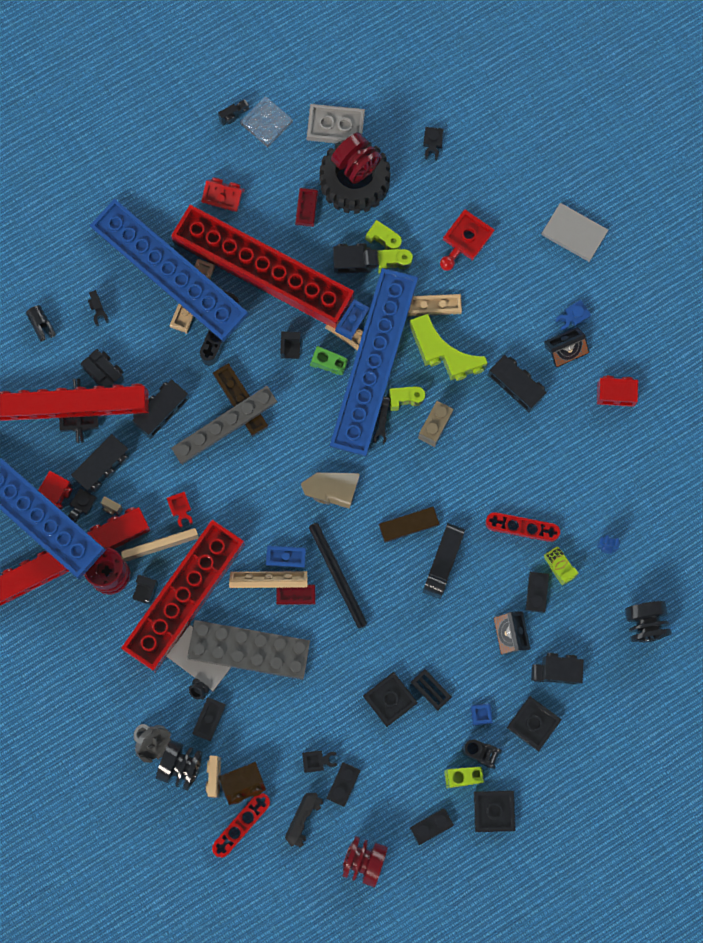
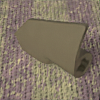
M317 472L302 482L301 487L305 496L312 497L319 503H332L350 509L360 474Z

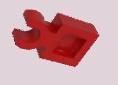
M185 491L168 497L167 501L173 517L179 515V527L183 528L182 521L184 519H188L190 525H192L193 520L186 513L191 511Z

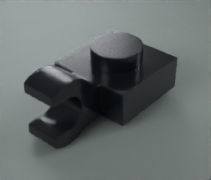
M97 291L89 292L91 299H88L91 310H96L94 315L95 325L99 326V318H104L106 323H109L108 316L103 310Z
M80 488L70 503L74 509L68 517L77 523L82 513L88 515L97 501V497Z

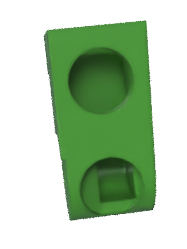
M317 346L310 366L318 367L337 375H343L348 360L343 356Z

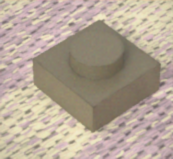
M105 496L101 501V505L104 507L103 510L110 515H114V513L120 515L123 510L122 506Z

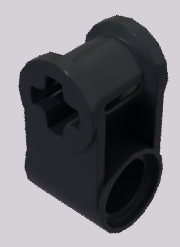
M475 739L468 740L462 747L463 754L466 757L492 769L496 768L495 762L498 755L502 753L501 749ZM470 743L475 744L477 747L475 754H470L467 750Z

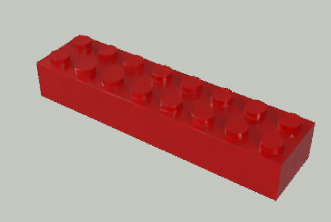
M211 520L121 649L156 673L170 650L180 639L245 546L244 541L214 520Z

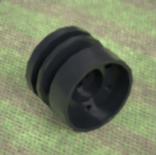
M665 601L647 602L625 608L627 622H636L637 624L629 628V632H638V634L630 636L631 642H653L672 634L671 629H662V627L669 626L670 622L660 621V617L668 614Z
M170 740L160 761L156 779L169 784L173 776L177 777L175 786L179 787L182 781L185 780L183 789L188 791L200 771L203 752L197 750L193 758L194 748L190 747L186 754H182L183 744Z

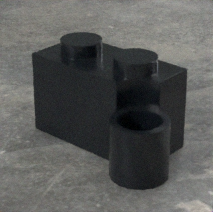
M358 243L355 246H348L347 244L333 246L334 274L369 273L372 269L379 267V252L371 250V247H367L365 243Z
M547 653V656L542 657V665H532L531 681L581 684L583 683L584 659H577L576 655H565L564 658L558 657L559 654Z

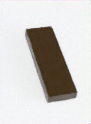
M433 506L380 523L379 528L384 543L439 526L440 524Z

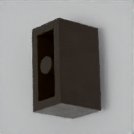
M256 762L218 776L229 805L241 803L246 798L258 796L266 791Z

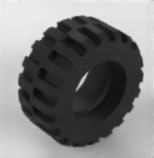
M368 141L367 148L372 145V142ZM341 142L335 144V149L330 148L327 151V156H324L322 159V165L320 166L322 194L326 195V200L329 204L334 203V208L337 210L343 208V212L349 213L350 210L354 211V214H360V210L368 212L371 206L376 208L379 205V201H383L386 197L390 184V164L387 162L386 155L380 153V148L375 145V152H379L382 158L377 167L371 172L372 181L367 186L359 189L345 187L337 178L340 169L331 161L333 153L341 144Z

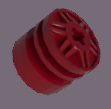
M359 132L352 134L344 140L331 157V161L340 170L345 169V176L349 177L350 181L354 184L365 179L377 167L382 158L379 152H375L374 147L370 146L367 148L368 141Z
M103 547L106 551L89 568L84 576L97 591L102 594L113 595L126 588L130 581L131 572L129 565L116 550L110 547Z
M355 836L347 850L343 863L342 877L347 878L349 871L353 870V881L361 873L363 874L362 884L375 888L388 847L375 843L370 851L367 850L368 840L365 839L361 848L358 847L360 837Z

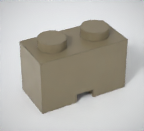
M436 401L419 432L418 439L435 447L454 409Z

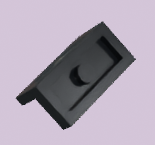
M578 327L544 341L545 348L552 355L555 367L562 366L589 354L586 336Z
M523 611L509 612L493 618L501 655L531 650Z

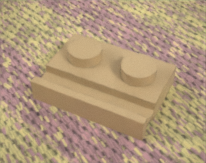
M209 756V761L207 762V773H209L206 782V793H208V797L220 798V780L218 776H221V757Z

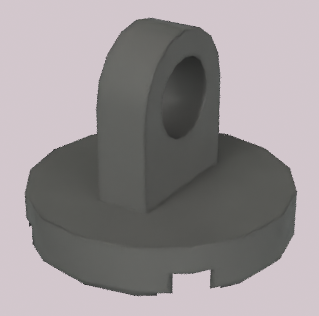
M141 724L135 729L133 735L136 741V755L143 762L147 763L154 762L152 760L155 758H161L171 740V733L162 725L150 727L146 724Z

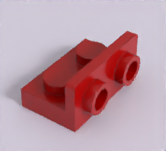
M212 177V180H206L201 202L237 212L242 193H244L245 189L240 188L241 185L238 183H222L223 180Z

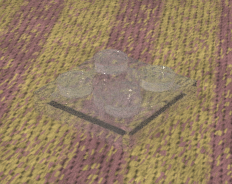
M265 96L240 122L243 127L266 147H269L293 120Z

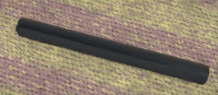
M314 523L310 525L309 530L359 629L365 627L367 621L319 524Z

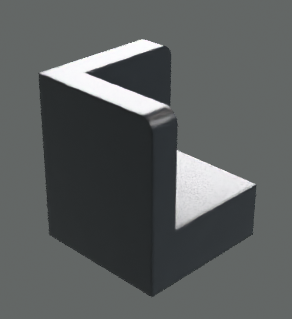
M281 331V359L300 358V332Z
M138 574L136 579L137 586L132 598L133 600L151 605L158 582Z

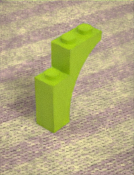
M428 314L410 320V328L425 366H435L443 360L450 380L456 379V381L466 378V375L474 373V375L480 374L486 368L487 361L485 356L468 355L448 345L436 332Z

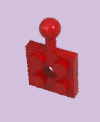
M464 209L443 237V240L454 247L449 256H444L440 260V267L445 271L452 270L455 265L454 260L460 252L473 261L495 230ZM471 231L474 237L467 239L464 237V232Z

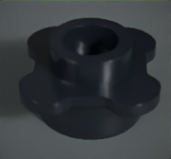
M194 679L193 684L189 686V693L194 699L203 700L206 697L205 694L209 692V687L199 679Z

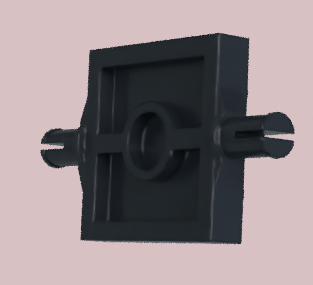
M73 379V390H75V387H81V379H77V381ZM98 416L59 418L60 431L76 432V443H84L83 432L99 429Z

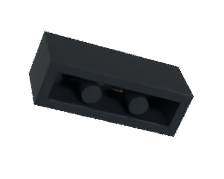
M504 355L489 370L488 376L529 413L543 400L547 393L545 387L541 383H536L532 380L530 373L525 369L521 370L512 357Z
M172 379L162 384L159 388L160 392L156 396L152 395L149 398V413L133 415L134 419L132 421L134 425L149 439H152L190 399L188 393Z
M111 434L71 476L88 493L96 492L101 488L102 482L106 478L109 479L116 472L115 468L119 464L123 465L129 459L128 455L130 452L126 446Z

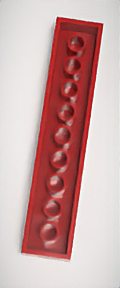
M189 205L171 235L174 244L333 328L337 327L354 299L353 290L192 205Z

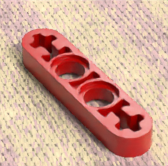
M490 513L485 521L486 527L491 531L547 542L556 541L560 535V529L556 524L502 513ZM493 517H496L498 522H503V518L507 519L504 529L501 528L502 524L499 523L496 526H492V522H489V520H492ZM511 520L516 521L519 525L518 529L510 530L508 522ZM529 524L536 525L537 533L530 534L527 531V526ZM541 526H544L543 530L545 531L553 528V532L556 533L552 537H549V533L545 532L542 533V536H539Z
M261 793L258 796H254L214 842L212 851L215 856L226 857L270 806V799L266 794ZM258 797L260 799L265 797L266 806H260L257 811H260V814L257 816L255 811L249 807L251 804L253 807L258 804L256 801ZM245 812H251L254 816V820L249 824L244 823L242 820ZM233 827L239 828L241 832L237 839H232L229 836V831ZM226 835L227 839L234 842V844L230 846L228 843L225 846L227 851L218 854L216 846L218 843L222 845L226 841L222 839Z

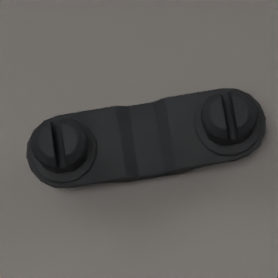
M306 793L285 835V839L290 846L297 845L302 847L304 845L302 841L306 842V836L301 834L304 829V822L310 816L312 809L320 810L321 806L319 804L323 805V799L318 798L317 793Z

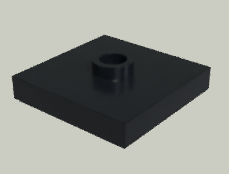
M394 672L363 695V698L386 727L418 704Z
M529 696L507 726V729L539 752L562 719Z
M514 791L474 792L475 832L515 831Z

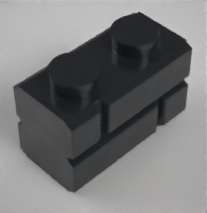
M96 349L80 364L83 370L99 386L112 388L113 385H120L124 381L122 375L124 372L117 364L113 366L109 362L111 358L104 351L101 353Z

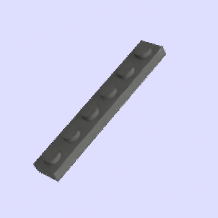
M265 386L171 449L183 465L277 404L278 401L269 387Z

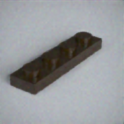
M229 363L213 372V376L233 407L250 397ZM261 414L244 424L252 437L268 428V424Z

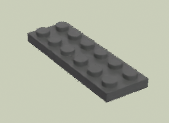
M194 620L187 660L303 680L310 640Z

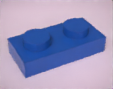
M353 299L335 328V332L352 340L370 308Z
M267 546L266 566L305 568L306 548Z

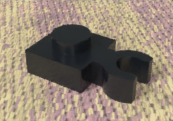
M246 99L240 101L237 105L233 104L218 112L219 121L222 126L233 123L239 114L249 111V104Z
M425 127L423 147H428L425 150V159H428L429 153H434L435 160L438 159L439 151L437 148H442V128Z
M322 751L302 753L304 773L324 771L323 765H328L329 767L337 766V763L329 762V758L336 756V752H329L326 756H322Z

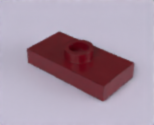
M299 188L295 225L314 227L318 190Z
M315 585L276 588V604L316 605Z

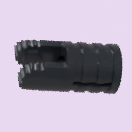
M40 305L26 311V315L40 341L45 340L43 327L50 338L56 336Z

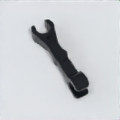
M389 397L383 398L379 428L374 436L375 444L378 436L383 437V445L386 443L385 424L389 408Z

